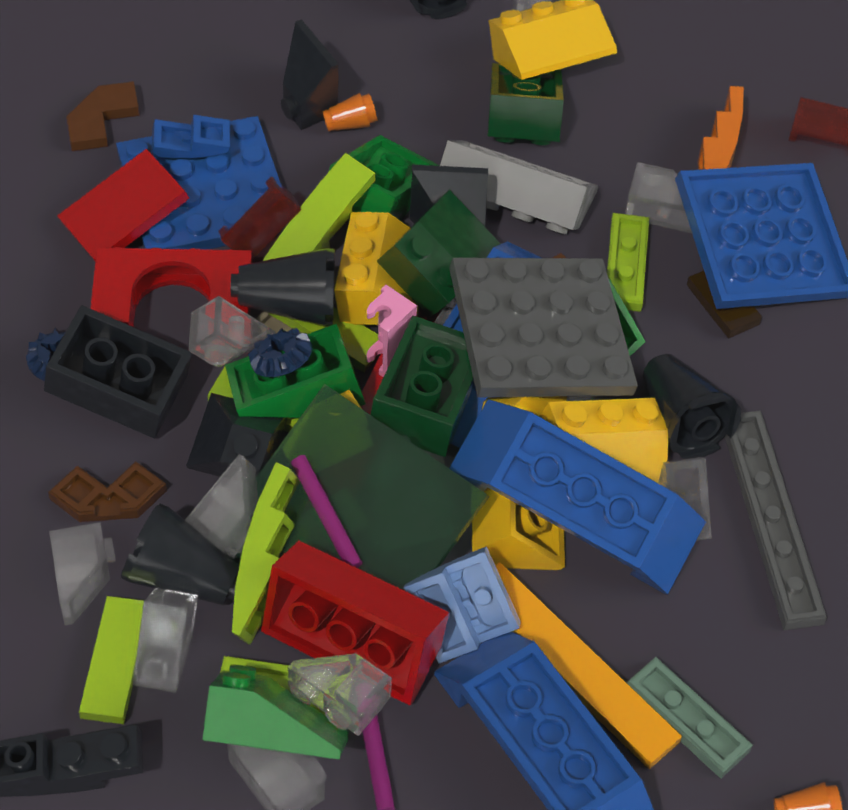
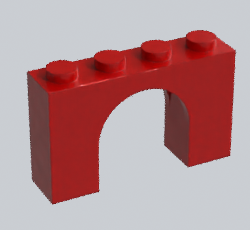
M97 248L90 309L134 327L136 308L145 295L163 286H187L199 291L209 302L208 328L210 347H249L251 308L240 306L238 304V297H231V273L238 274L239 266L252 263L251 250Z

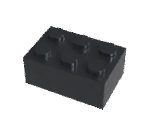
M81 305L46 366L44 391L155 439L187 378L192 352Z

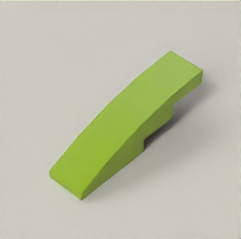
M345 153L298 209L263 261L330 248L329 240L350 218L351 212H353L352 206L376 181L375 172Z
M277 462L257 502L243 545L235 586L232 633L249 645H251L263 622L272 565L279 559L278 557L295 526V523L284 511L300 480L290 468Z

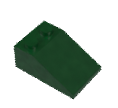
M492 63L488 136L494 137L495 140L500 142H514L516 139H529L531 143L537 145H549L551 141L560 142L564 103L561 69L521 80L501 64Z
M449 189L377 262L418 306L431 317L455 298L449 269L452 258H487L492 248L501 243Z
M412 315L374 396L367 431L446 457L474 385L463 332Z

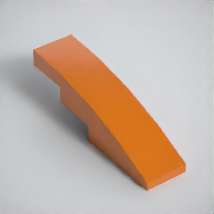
M729 86L724 111H716L711 137H703L698 157V170L731 168L743 116L744 87Z

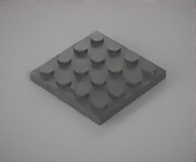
M452 258L449 269L478 398L634 395L638 384L603 259Z

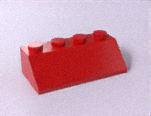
M298 540L272 565L261 632L345 674L353 675V678L410 706L414 702L442 646L449 612Z

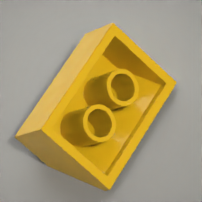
M560 0L553 3L542 1L533 4L531 9L523 11L508 10L502 12L500 17L489 20L493 59L521 80L617 53V46L598 3L593 0Z
M351 212L334 289L340 322L354 325H378L379 311L373 318L368 319L367 308L381 294V289L385 285H388L416 304V317L419 316L420 307L377 262L410 228L389 212Z
M655 398L547 403L540 415L542 419L666 488L668 429Z
M472 486V552L487 546L495 565L500 562L507 569L560 570L565 568L563 529L488 487L483 492Z

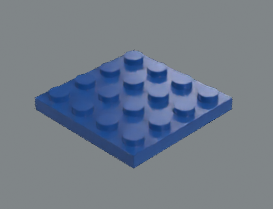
M258 116L230 121V149L227 153L199 158L155 157L186 191L190 199L143 233L141 240L144 249L197 248L209 250L273 237L283 232L292 216ZM152 136L117 142L116 148L121 167L145 149L152 154Z
M813 163L685 170L678 173L675 181L716 309L848 298V260Z

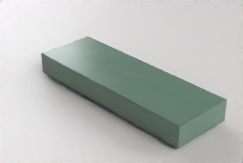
M657 657L652 659L626 682L682 736L680 742L720 779L751 751L753 744Z

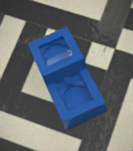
M193 115L191 124L154 119L152 127V155L154 157L199 158L229 152L230 120Z

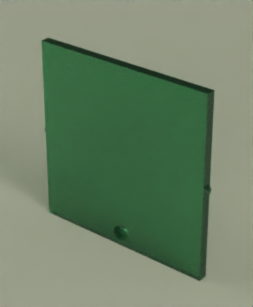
M324 384L210 541L240 565L243 545L257 502L275 463L277 462L290 468L296 475L291 461L298 456L305 455L362 561V565L358 569L404 590L403 587L406 583L442 564L489 496L412 444L409 436L399 435ZM300 482L284 511L295 523V526L278 558L283 556L300 540L341 560Z

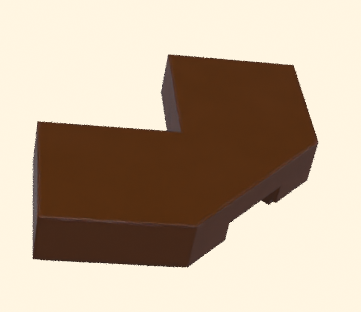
M134 81L97 86L66 116L72 151L108 147L104 120L140 116Z
M134 462L108 487L104 486L79 466H76L48 494L52 502L78 522L139 518L167 492L165 482L139 463Z

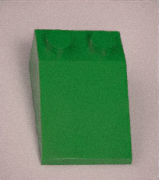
M381 135L375 137L349 153L351 157L375 172L376 181L352 206V211L389 212L401 221L410 210L412 164L440 165ZM339 160L335 161L330 165L329 171Z
M337 323L307 334L312 344V353L301 367L289 374L277 377L260 376L253 371L249 356L226 364L225 367L239 417L305 418L313 406L349 389L360 406L365 405V399Z
M231 665L229 671L223 670L209 685L203 740L340 759L348 741L349 732L268 676L257 675L256 668L244 665Z

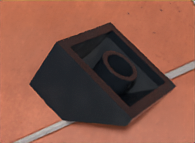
M300 19L295 21L283 79L281 107L285 116L288 119H293L298 127L304 130L324 121L322 111L338 104V63L304 21Z
M412 164L410 220L413 223L419 220L450 189L485 226L488 168Z
M211 393L186 467L264 488L287 422V417H239L233 398Z

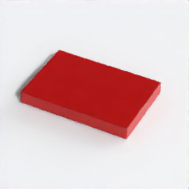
M145 149L58 214L57 217L89 256L96 261L97 248H125L190 198L156 158Z

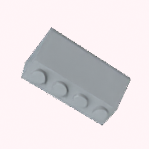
M448 140L440 166L488 168L486 208L498 211L499 206L512 209L511 216L527 222H533L534 217L547 221L546 228L563 234H567L568 229L576 230L580 228L599 187L598 185L467 141Z

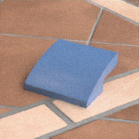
M487 546L439 566L406 583L403 587L406 592L449 612L442 646L436 656L438 663L475 651L481 642L520 628L521 621Z

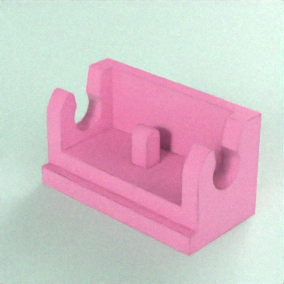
M388 285L381 289V294L367 308L368 319L373 318L379 311L378 341L367 351V362L375 360L377 355L383 354V364L379 369V375L384 377L412 315H417V305Z

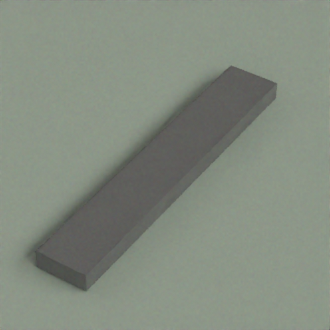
M761 410L742 412L741 422L736 433L731 439L726 434L725 440L783 630L824 625L827 616Z

